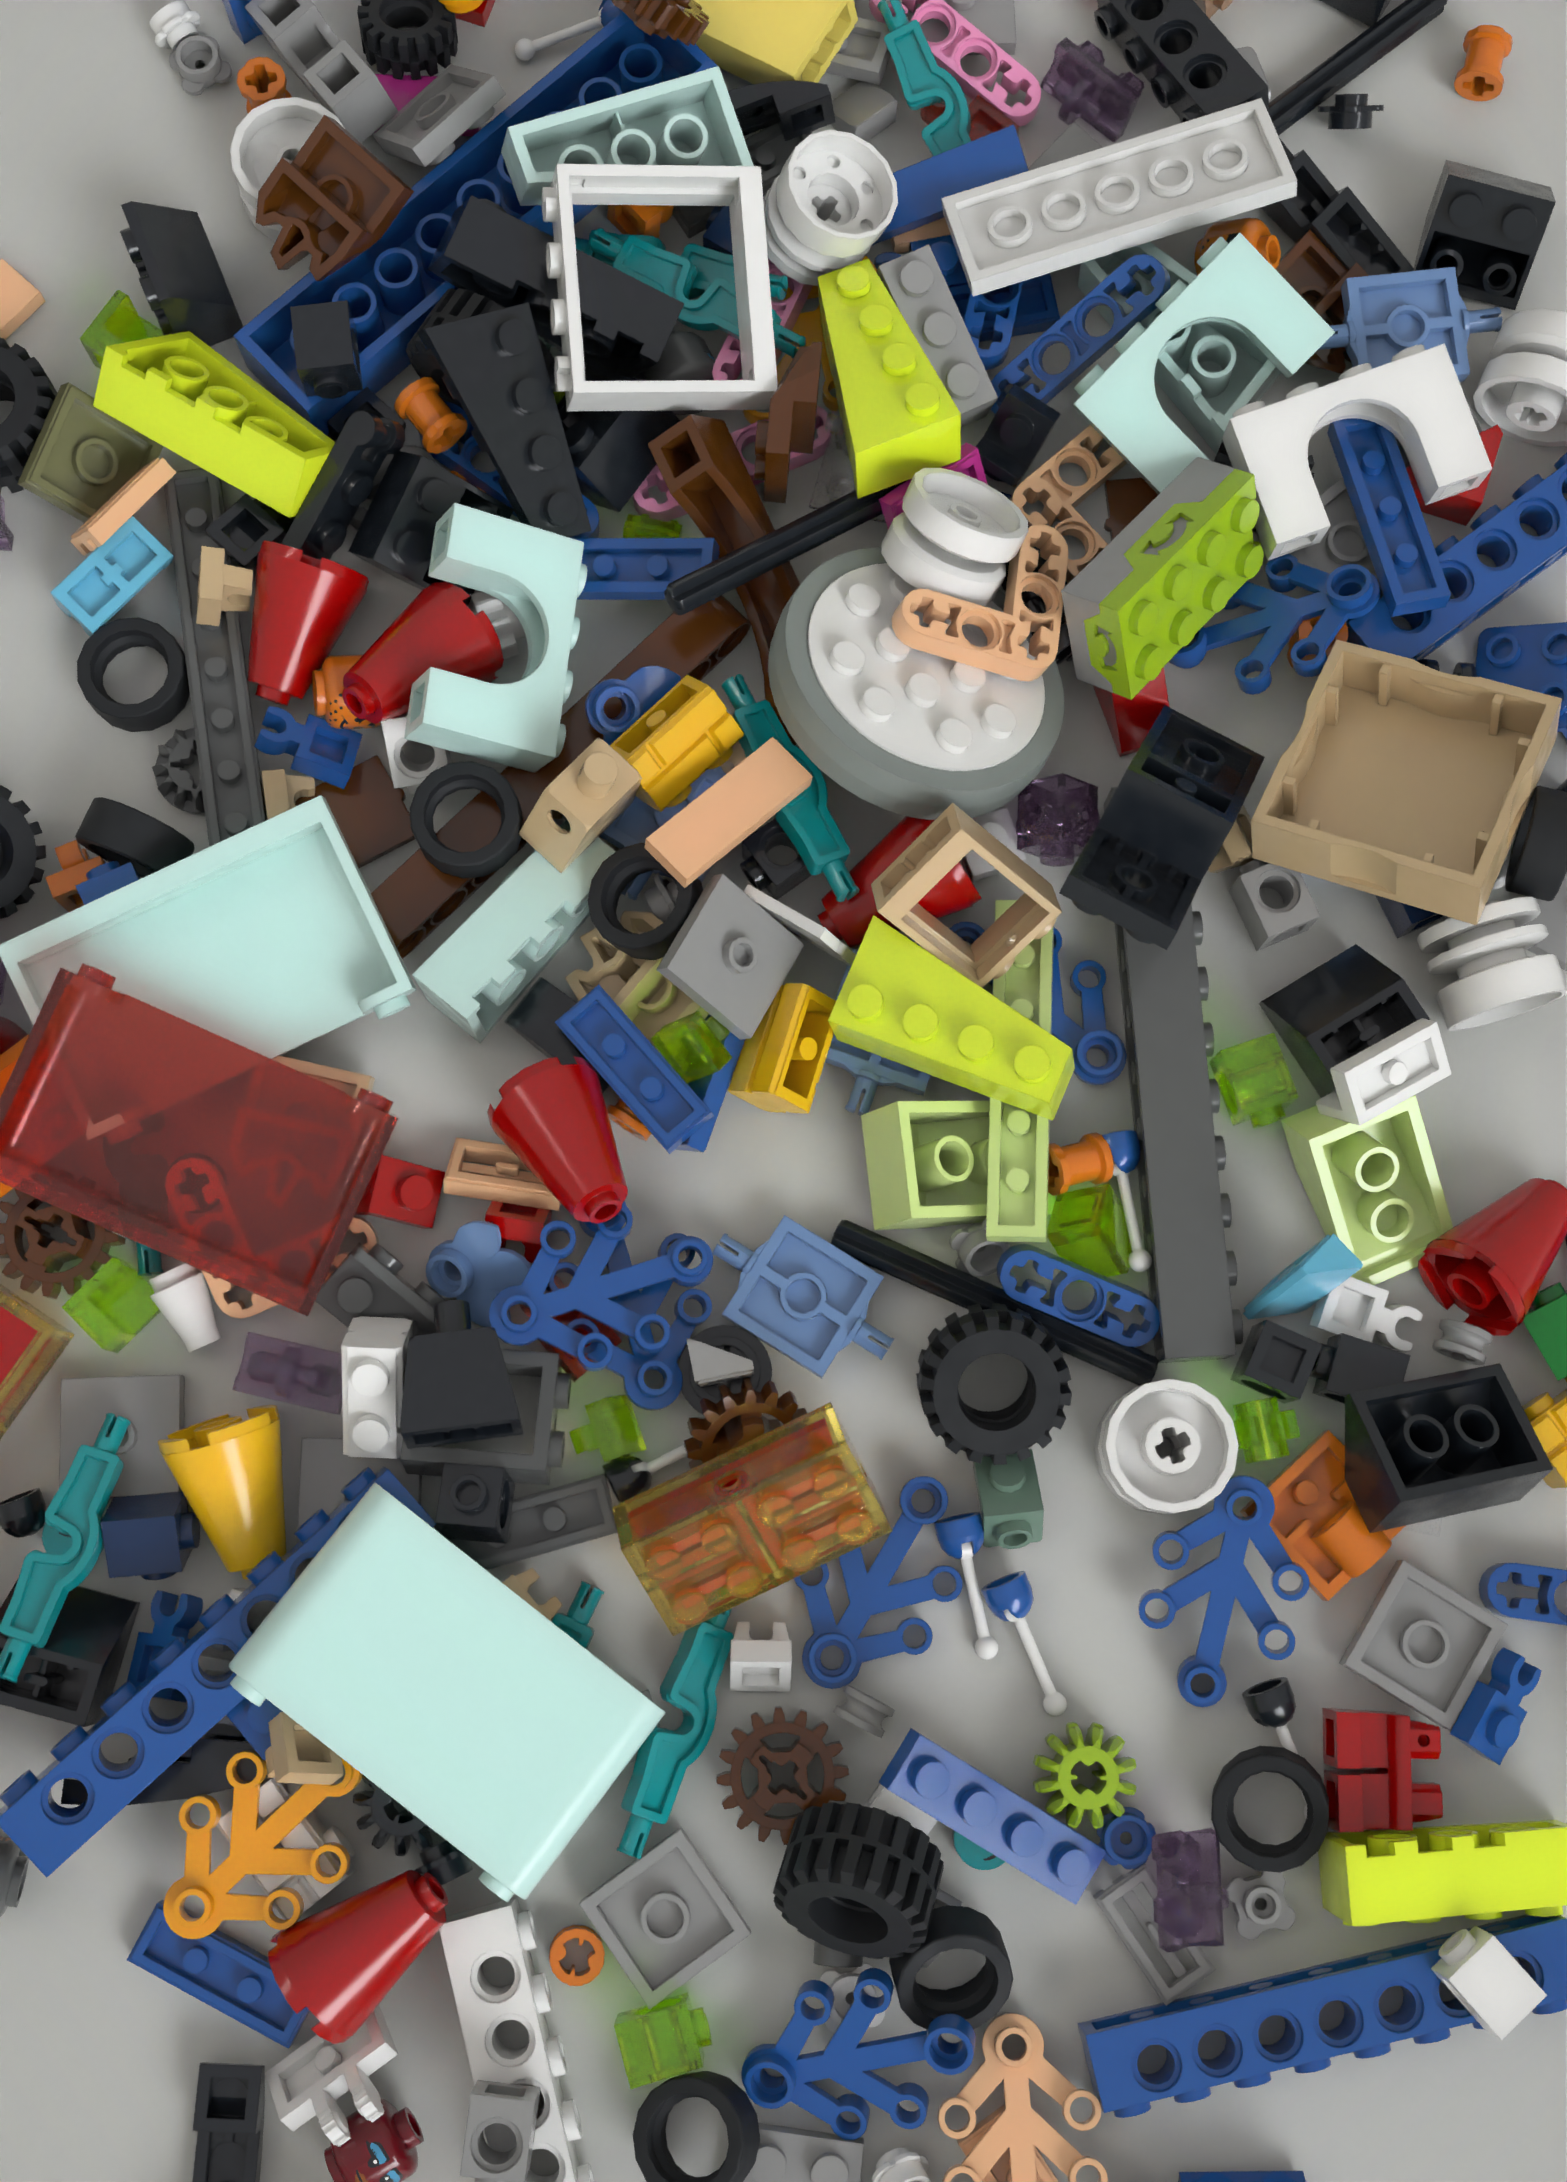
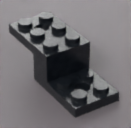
M1164 705L1128 766L1097 827L1070 871L1059 894L1071 899L1073 904L1081 911L1090 915H1101L1124 927L1134 939L1147 944L1154 943L1167 950L1179 930L1203 877L1230 832L1265 757Z

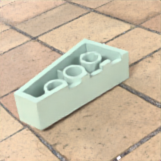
M719 66L510 126L507 128L501 150L520 206L542 205V188L551 186L556 164L754 166Z
M1147 242L1081 263L1078 288L1086 296L1124 261L1140 254L1153 256L1166 267L1170 275L1171 287L1179 279L1188 286L1197 276L1154 244ZM1141 270L1137 271L1133 275L1136 286L1125 297L1120 295L1117 289L1110 293L1109 296L1123 307L1126 316L1133 310L1125 302L1131 295L1141 291L1147 296L1154 290L1150 280L1156 274L1155 270L1148 275ZM1105 305L1096 306L1097 311L1112 328L1114 314L1111 308ZM1156 308L1140 324L1147 329L1162 312ZM1205 322L1186 327L1167 341L1158 356L1154 380L1215 454H1217L1223 442L1222 437L1228 422L1233 418V413L1247 404L1260 401L1281 372L1239 330L1222 323Z
M567 819L559 826L567 831L571 829ZM597 837L560 873L534 849V852L519 867L514 868L504 878L498 889L412 974L428 1002L481 1043L590 916L587 900L591 880L602 862L616 851Z

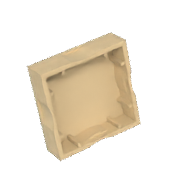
M1336 639L1307 700L1301 728L1294 741L1281 755L1251 819L1253 858L1477 925L1556 741L1562 698L1482 677L1458 676L1444 673L1425 666L1414 659Z

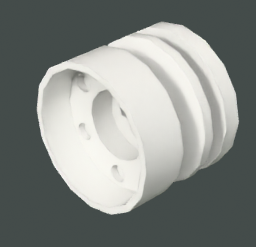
M825 130L810 134L794 148L784 164L780 175L775 178L771 188L763 197L769 260L783 274L802 284L818 286V276L859 262L867 255L871 245L878 240L890 224L898 205L895 177L886 159L872 144L852 133Z
M1531 896L1505 901H1489L1486 903L1477 925L1447 917L1445 921L1419 934L1417 941L1421 952L1426 954L1444 952L1427 963L1428 973L1432 975L1457 973L1459 978L1436 994L1449 1031L1467 1030L1505 1020L1549 1004L1567 994V985L1557 956L1553 954L1527 956L1526 953L1527 949L1544 940L1549 934L1547 927L1543 924L1523 926L1537 918L1541 913L1536 898Z

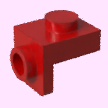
M385 1155L363 1156L360 1158L359 1164L352 1168L347 1180L346 1195L350 1198L348 1213L359 1216L372 1215L422 1229H433L445 1172Z

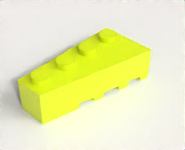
M867 258L818 276L821 328L830 371L834 380L840 418H842L846 436L848 456L852 464L857 498H862L912 479L914 474L923 468H941L961 460V413L870 260Z
M190 331L105 347L93 402L95 408L240 489L289 518L296 517L336 442Z
M873 915L828 1019L836 1039L1053 1121L1075 1069L1072 1048Z
M1558 1820L1413 1827V1831L1392 1829L1364 1830V1832L1330 1831L1327 1832L1318 1851L1323 1908L1340 1918L1343 1925L1373 1926L1380 1923L1400 1921L1433 1923L1441 1921V1917L1462 1915L1467 1919L1491 1920L1502 1918L1503 1911L1524 1909L1525 1914L1529 1916H1559L1564 1914L1563 1906L1567 1905V1823Z

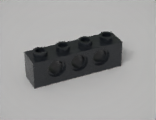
M1097 0L1098 9L1094 12V18L1102 36L1107 41L1114 39L1122 49L1124 58L1132 72L1135 74L1142 73L1151 83L1152 91L1159 104L1163 108L1170 106L1180 118L1181 123L1262 98L1269 113L1268 85L1194 0Z

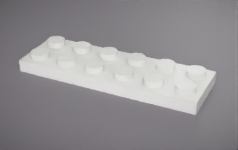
M1262 98L956 193L941 198L946 223L970 291L974 297L1297 196V178Z

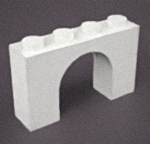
M1445 343L1425 350L1424 345H1415L1397 353L1392 357V362L1372 369L1370 363L1361 364L1342 373L1338 378L1339 381L1319 387L1317 382L1307 383L1290 391L1285 396V400L1266 406L1264 401H1256L1239 408L1233 413V418L1229 420L1222 440L1232 467L1252 473L1255 476V500L1259 503L1260 507L1255 528L1267 561L1320 543L1331 526L1309 468L1308 444L1310 438L1318 430L1332 422L1351 418L1365 419L1375 422L1392 432L1405 450L1425 505L1479 487L1492 470V466Z

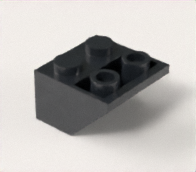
M1446 160L1426 216L1413 267L1414 271L1455 267L1460 296L1515 310L1556 203L1551 187Z
M134 201L122 204L121 206L129 228L121 230L120 233L131 260L137 267L141 277L139 278L140 284L151 310L156 315L163 334L169 335L190 331L209 346L234 338L233 335L244 326L198 213Z
M589 367L585 368L586 381H645ZM566 395L557 405L581 494L587 497L594 505L620 512L656 465L648 443L680 422L679 418L673 411H567Z
M399 451L394 454L348 552L386 573L423 590L434 582H445L428 576L436 522L454 503L510 519L514 510L421 455ZM451 583L455 586L462 588L468 595H470V597L463 600V602L468 606L472 598L471 595L474 594L475 590Z
M1357 944L1259 1003L1321 1098L1336 1090L1330 1068L1421 1018L1430 1020L1404 979Z
M17 1581L0 1607V1624L13 1597ZM77 1586L69 1591L46 1645L43 1648L31 1646L18 1676L17 1683L0 1678V1704L67 1723L81 1725L82 1727L96 1724L106 1715L100 1706L113 1694L140 1602ZM0 1632V1654H1V1652H2V1650H3V1648H4V1645H5V1643H6V1641H7V1639H8V1637H6L5 1635H3L1 1632Z

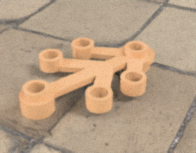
M1006 2013L993 2019L986 2027L982 2038L984 2062L956 2097L947 2098L942 2102L938 2109L937 2119L940 2128L947 2136L954 2139L967 2137L973 2131L976 2124L975 2111L1002 2080L1005 2109L963 2162L950 2167L946 2171L942 2182H951L952 2178L959 2173L968 2174L972 2177L973 2182H982L1007 2149H1009L1011 2182H1037L1034 2146L1067 2176L1068 2182H1076L1078 2170L1085 2165H1091L1097 2169L1099 2175L1098 2182H1108L1107 2172L1099 2161L1093 2157L1081 2155L1031 2108L1029 2079L1062 2106V2115L1065 2121L1079 2131L1090 2130L1098 2124L1101 2117V2105L1097 2097L1085 2089H1077L1043 2057V2036L1032 2020L1017 2013ZM1010 2034L1020 2035L1025 2043V2050L1017 2059L1007 2058L1002 2051L1003 2040ZM1079 2097L1088 2098L1092 2104V2114L1084 2122L1073 2120L1070 2114L1072 2102ZM953 2105H961L968 2112V2122L959 2130H953L945 2123L946 2111Z

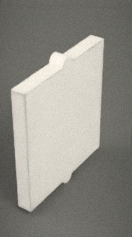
M749 884L746 886L744 892L788 931L845 964L852 966L856 954L825 927Z

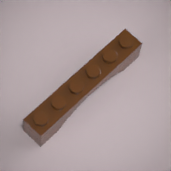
M690 414L648 443L670 494L691 517L705 538H714L720 546L718 558L775 531L724 420ZM788 561L735 589L752 626L760 653L764 675L765 699L770 702L791 743L800 748L788 732L779 715L771 692L768 674L769 651L777 623L785 605L800 585L792 565Z

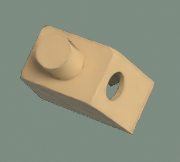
M597 738L546 787L522 826L519 835L562 873L633 803L642 777L604 740ZM564 815L570 824V831L559 827L553 819H561Z

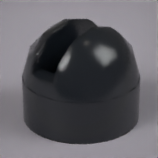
M40 1488L20 1493L0 1502V1526L5 1533L17 1538L36 1534L44 1526L46 1503Z

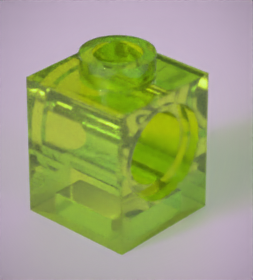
M1274 1032L1220 1050L1209 1062L1215 1079H1217L1219 1090L1233 1126L1250 1120L1253 1129L1277 1122L1287 1117L1284 1108H1287L1299 1098Z
M688 1992L664 1999L651 2009L644 2005L618 2013L614 2023L630 2089L704 2067L705 2053L703 2047L713 2045L704 2007L693 2009Z

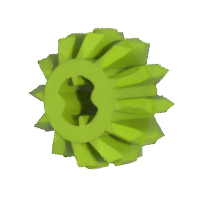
M1070 1722L1066 1724L1068 1744L1064 1745L1052 1733L1045 1737L1047 1745L1057 1752L1053 1759L1044 1755L1034 1756V1765L1043 1770L1051 1771V1776L1042 1777L1033 1782L1034 1790L1038 1793H1048L1057 1790L1047 1800L1045 1810L1049 1814L1055 1815L1068 1805L1066 1811V1824L1068 1826L1077 1828L1086 1809L1091 1825L1096 1829L1101 1828L1104 1825L1101 1807L1105 1805L1109 1811L1120 1817L1124 1814L1125 1809L1122 1804L1113 1798L1117 1791L1126 1795L1135 1794L1136 1785L1127 1780L1119 1779V1774L1131 1772L1136 1768V1762L1131 1757L1113 1759L1122 1750L1125 1741L1120 1736L1114 1735L1102 1744L1104 1735L1102 1725L1095 1722L1091 1723L1085 1741H1083L1082 1732L1078 1724ZM1079 1761L1087 1766L1094 1763L1097 1764L1098 1770L1091 1772L1097 1777V1781L1090 1788L1081 1783L1073 1788L1071 1780L1078 1778L1071 1771Z

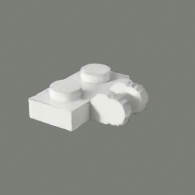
M377 2006L357 2032L345 2042L333 2044L315 2035L265 2072L279 2119L293 2132L316 2115L321 2129H323L332 2144L338 2147L343 2145L351 2137L346 2117L336 2100L349 2090L354 2099L356 2109L366 2120L374 2122L384 2114L379 2093L368 2076L398 2055L381 2008Z

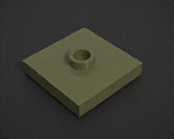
M68 382L60 386L17 484L85 523L142 467L159 458L164 446L95 408L92 396Z

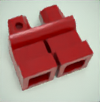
M1322 1708L1324 1764L1338 1769L1377 1768V1770L1324 1769V1786L1329 1797V1828L1337 1832H1364V1830L1368 1829L1413 1831V1822H1423L1443 1817V1798L1440 1784L1434 1782H1412L1411 1759H1439L1441 1753V1732L1439 1726L1410 1720V1716L1396 1712Z

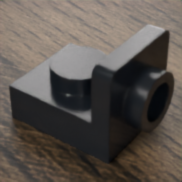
M1014 384L1004 398L984 436L975 446L979 450L984 473L996 481L1005 482L1015 487L1032 465L1061 413Z

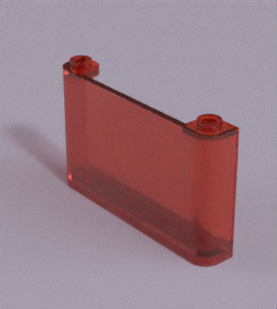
M82 963L78 973L70 969L60 968L0 1097V1182L305 1316H309L400 1119L399 1116L390 1112L394 1102L362 1087L357 1097L114 989L112 987L117 977L85 963Z

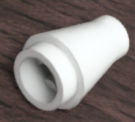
M194 1261L180 1265L149 1280L154 1294L149 1297L182 1339L188 1353L222 1338L216 1325L208 1284L203 1273L198 1272Z

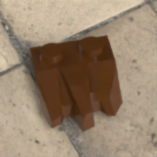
M324 115L294 160L291 161L282 157L259 190L256 223L262 226L278 224L282 226L270 252L278 270H288L311 254L309 270L316 281H322L382 238L414 191L335 119Z
M1311 230L1307 231L1280 259L1279 265L1276 268L1278 273L1329 326L1343 324L1345 314L1341 286L1346 278L1369 276L1357 262L1346 269ZM1345 347L1317 350L1305 364L1342 374L1346 367L1345 359L1350 363L1351 360L1346 353Z
M813 342L810 346H800L771 398L769 421H757L754 480L765 481V502L786 503L791 452L813 454L822 342Z

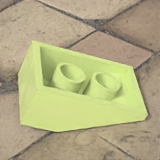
M1416 1095L1361 1126L1319 1114L1317 1105L1281 1120L1297 1174L1325 1235L1329 1234L1331 1236L1334 1233L1363 1264L1362 1268L1351 1277L1376 1285L1418 1267V1261L1425 1254L1423 1251L1427 1245L1453 1228Z
M990 1100L896 1101L861 1115L874 1230L931 1228L978 1223L986 1219ZM1048 1193L1049 1216L1057 1214L1056 1198Z

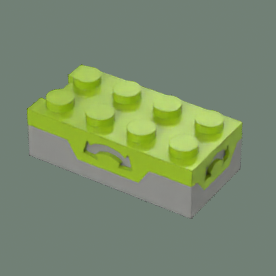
M1197 457L1061 590L1076 679L1132 700L1149 681L1154 680L1159 675L1162 668L1183 646H1187L1193 640L1195 634L1216 612H1220L1226 606L1228 600L1248 579L1253 578L1263 565L1264 551L1261 543L1253 540L1252 529L1258 520L1260 511L1259 503L1255 500L1254 474Z

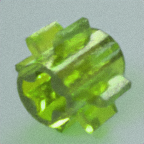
M1277 1396L1232 1405L1236 1419L1233 1423L1239 1445L1238 1449L1243 1450L1246 1464L1290 1455L1287 1439L1301 1437L1295 1409L1280 1411Z

